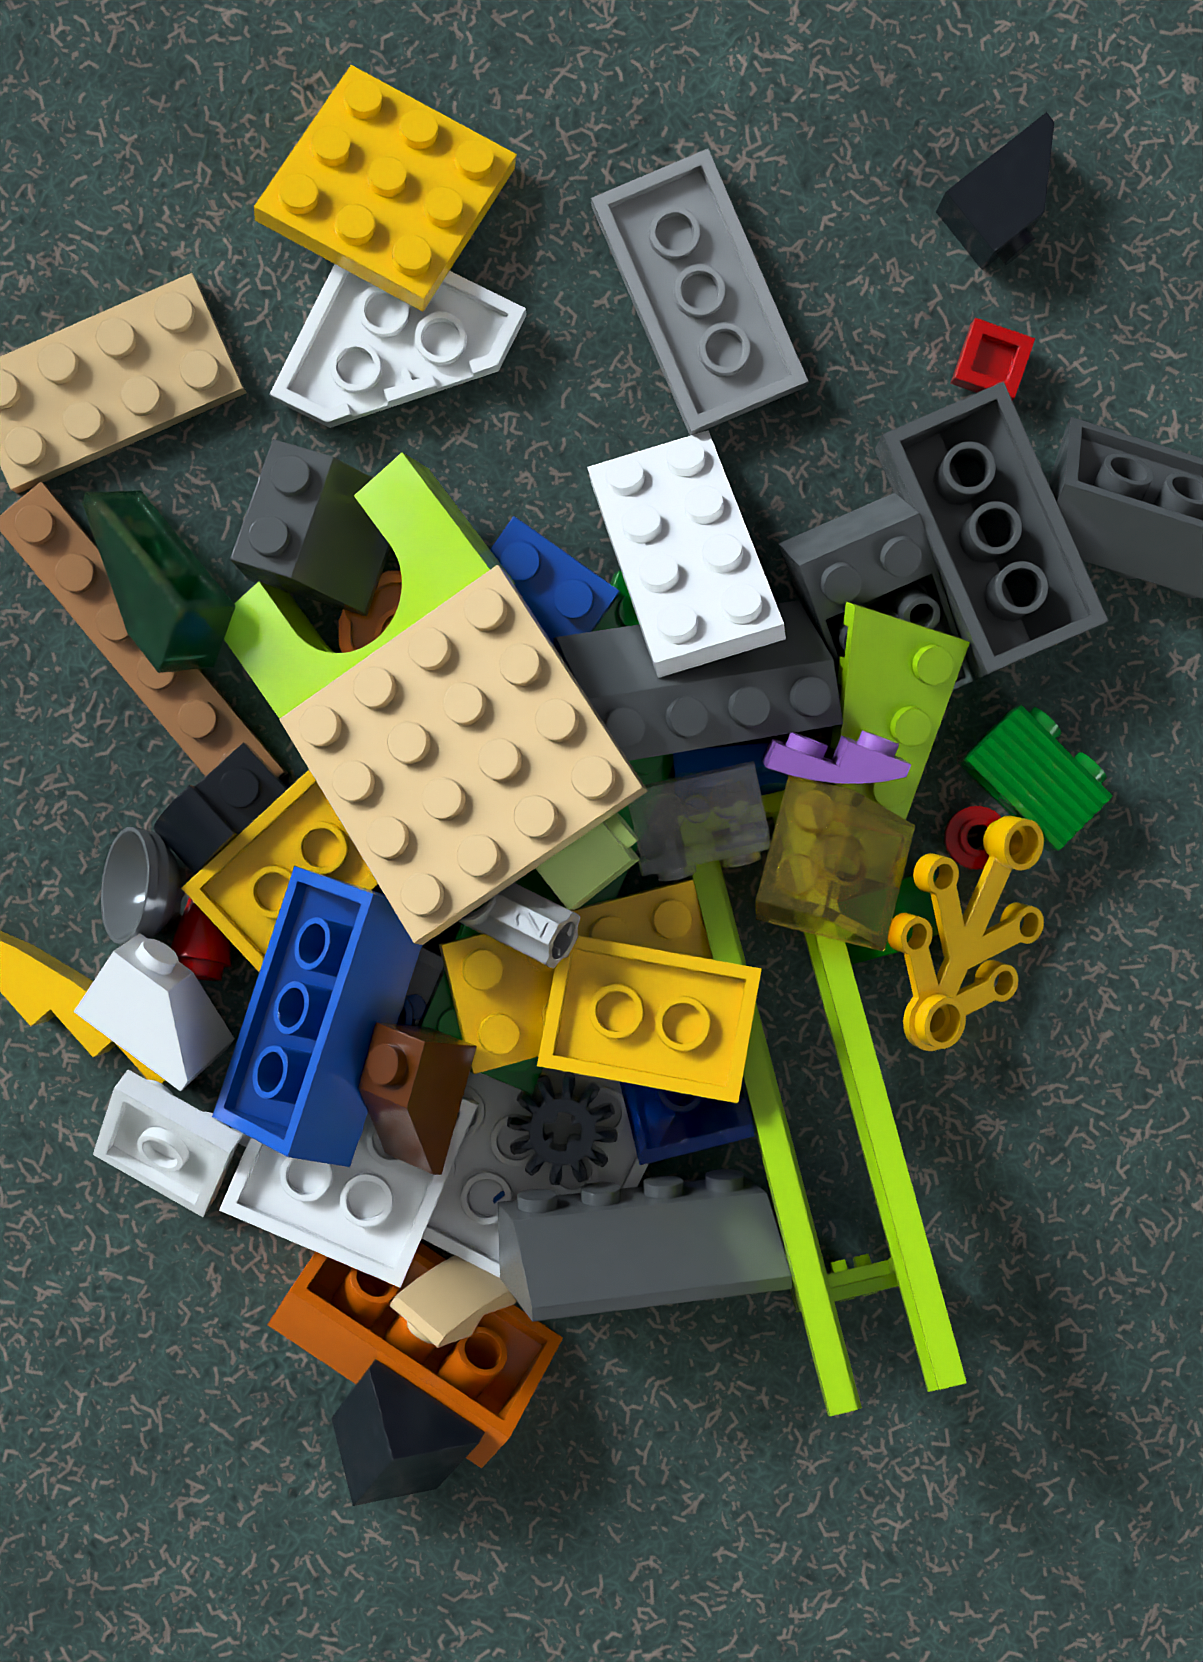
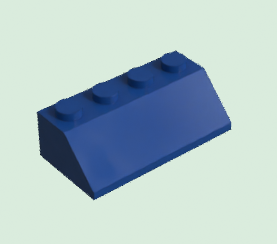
M294 866L212 1115L213 1118L286 1157L345 1167L351 1166L368 1113L358 1086L376 1022L397 1024L420 950L423 945L412 941L384 894Z

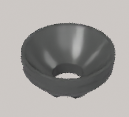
M127 827L120 831L109 849L102 876L101 911L105 930L109 938L115 943L125 944L140 933L146 938L152 939L169 921L175 920L180 914L181 902L185 894L181 888L187 883L186 871L184 867L178 865L177 859L174 857L169 846L154 831Z

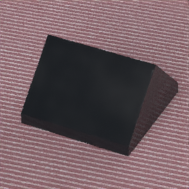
M376 1359L368 1367L331 1418L353 1506L437 1489L479 1444L485 1433Z

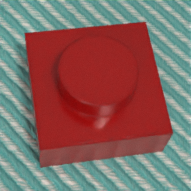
M975 318L970 324L950 384L978 393L1004 381L1013 401L1035 338Z

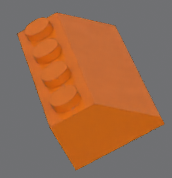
M420 1242L400 1288L315 1252L267 1325L355 1384L375 1359L485 1432L479 1444L466 1457L480 1468H483L512 1435L563 1337L539 1321L532 1322L524 1311L515 1305H511L483 1315L471 1336L437 1348L434 1344L426 1343L413 1335L407 1327V1321L391 1308L390 1304L399 1292L424 1273L445 1261V1258Z

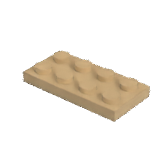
M193 273L0 356V467L10 490L17 494L36 486L39 482L48 481L246 394L243 383Z

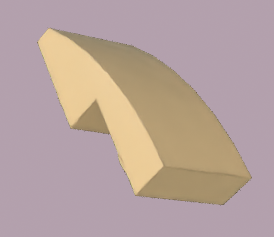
M454 1255L410 1283L395 1296L390 1307L407 1321V1327L413 1335L426 1343L434 1344L438 1348L471 1336L483 1315L514 1305L517 1300L499 1277Z

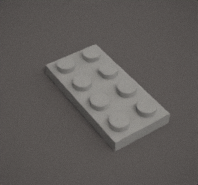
M705 149L591 198L592 209L690 436L807 386L808 379L709 149Z

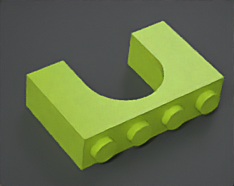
M403 452L354 495L392 547L398 559L402 575V590L398 608L390 624L378 638L360 649L345 653H335L322 640L290 593L260 581L213 622L279 719L496 565H499L506 572L430 469Z

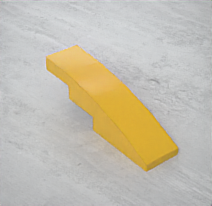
M0 931V992L30 1026L48 1022L56 1015L92 1057L107 1053L117 1045L74 1013V1010L93 983L91 979L36 946ZM117 1045L147 1080H154L163 1085L168 1083Z

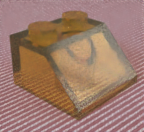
M789 775L756 897V920L884 952L915 825L855 790Z

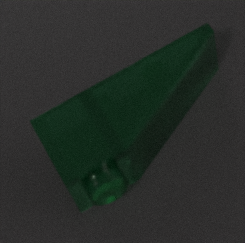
M141 490L85 492L82 504L129 636L158 673L214 667L236 605Z

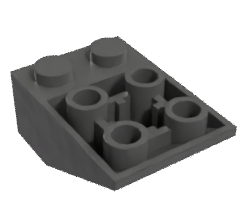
M892 493L778 543L799 601L834 660L836 680L838 679L840 656L845 657L848 626L843 623L846 601L960 638L920 513L896 493ZM966 656L964 657L953 690L973 681ZM837 684V687L841 693V685Z

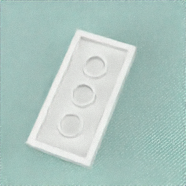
M708 430L587 467L600 511L658 678L786 639L784 622Z

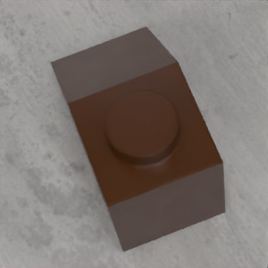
M376 1022L358 1088L386 1154L430 1174L442 1175L477 1046L429 1027Z

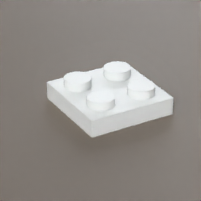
M127 1070L114 1087L93 1155L199 1216L204 1217L218 1194L242 1134L230 1128L227 1124L213 1118V1113L202 1112L177 1098L163 1084L154 1080H146Z

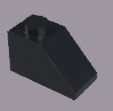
M1047 112L948 189L936 210L937 215L982 270L997 258H1000L1005 265L1009 264L1036 240L1031 231L1045 212L1054 121Z

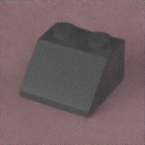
M273 439L230 560L249 581L256 583L260 581L288 593L367 616L391 548L390 544L354 497L373 478L333 456Z

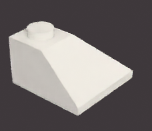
M141 933L113 951L74 1010V1013L179 1091H182L226 1051L234 1040V1037L194 973L178 961L176 953L169 946L158 940L148 939Z

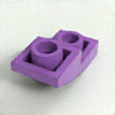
M863 730L858 741L841 735L832 759L824 757L827 745L790 732L787 742L771 737L762 759L766 768L790 776L814 781L846 784L885 782L907 777L911 764L906 760L895 756L899 747L898 743Z

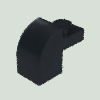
M243 742L196 786L189 785L160 815L153 829L190 871L196 875L276 801L288 787L247 743Z

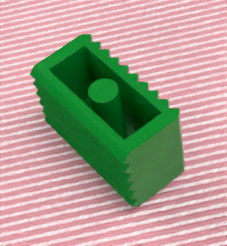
M1022 705L1010 709L958 761V764L1008 814L1036 822L1043 832V849L1046 851H1059L1111 800L1113 795L1102 785L1107 779V775L1095 761L1082 752H1078L1073 757L1056 740L1062 732L1045 712L1037 707H1033L1028 712Z

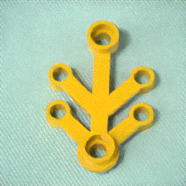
M1009 815L1001 817L987 827L983 838V845L989 858L963 915L956 886L959 879V869L956 862L949 857L928 853L922 856L916 863L913 873L914 882L921 891L928 892L931 895L944 960L936 975L929 951L933 932L931 924L927 919L909 913H900L891 920L887 929V940L894 950L904 953L913 997L906 1006L903 1017L904 1033L913 1046L925 1051H936L951 1047L960 1039L965 1028L967 1015L993 1001H1007L1015 994L1019 982L1016 969L1011 965L987 959L1020 942L1030 944L1036 941L1044 927L1043 914L1037 907L1014 902L1004 909L1000 923L988 929L986 927L1011 870L1022 871L1031 868L1042 854L1044 846L1043 832L1040 826L1032 820ZM939 866V875L937 880L934 882V872ZM1024 917V923L1022 928L1020 929V922ZM913 927L912 937L907 942V933ZM982 963L975 974L974 983L959 989L967 970ZM998 974H999L998 983H997V985L994 987L995 979H996V977H997Z

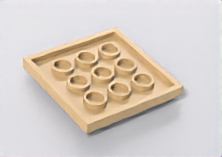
M499 565L490 569L279 719L414 943L420 945L425 944L648 792L515 585Z

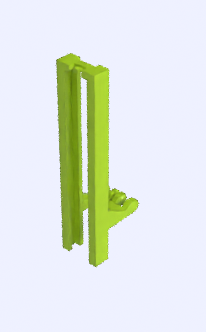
M802 786L762 795L760 796V802L748 804L746 801H738L732 809L720 811V807L717 806L677 816V822L690 878L694 881L712 959L747 966L712 831L769 817L773 819L891 1257L888 1260L873 1264L869 1254L856 1256L853 1258L854 1268L848 1269L845 1259L831 1262V1272L827 1274L756 1003L742 1082L784 1242L786 1258L792 1275V1289H790L796 1313H802L827 1415L834 1416L862 1408L834 1303L836 1301L842 1302L854 1299L857 1296H867L899 1286L927 1392L966 1384L967 1382Z

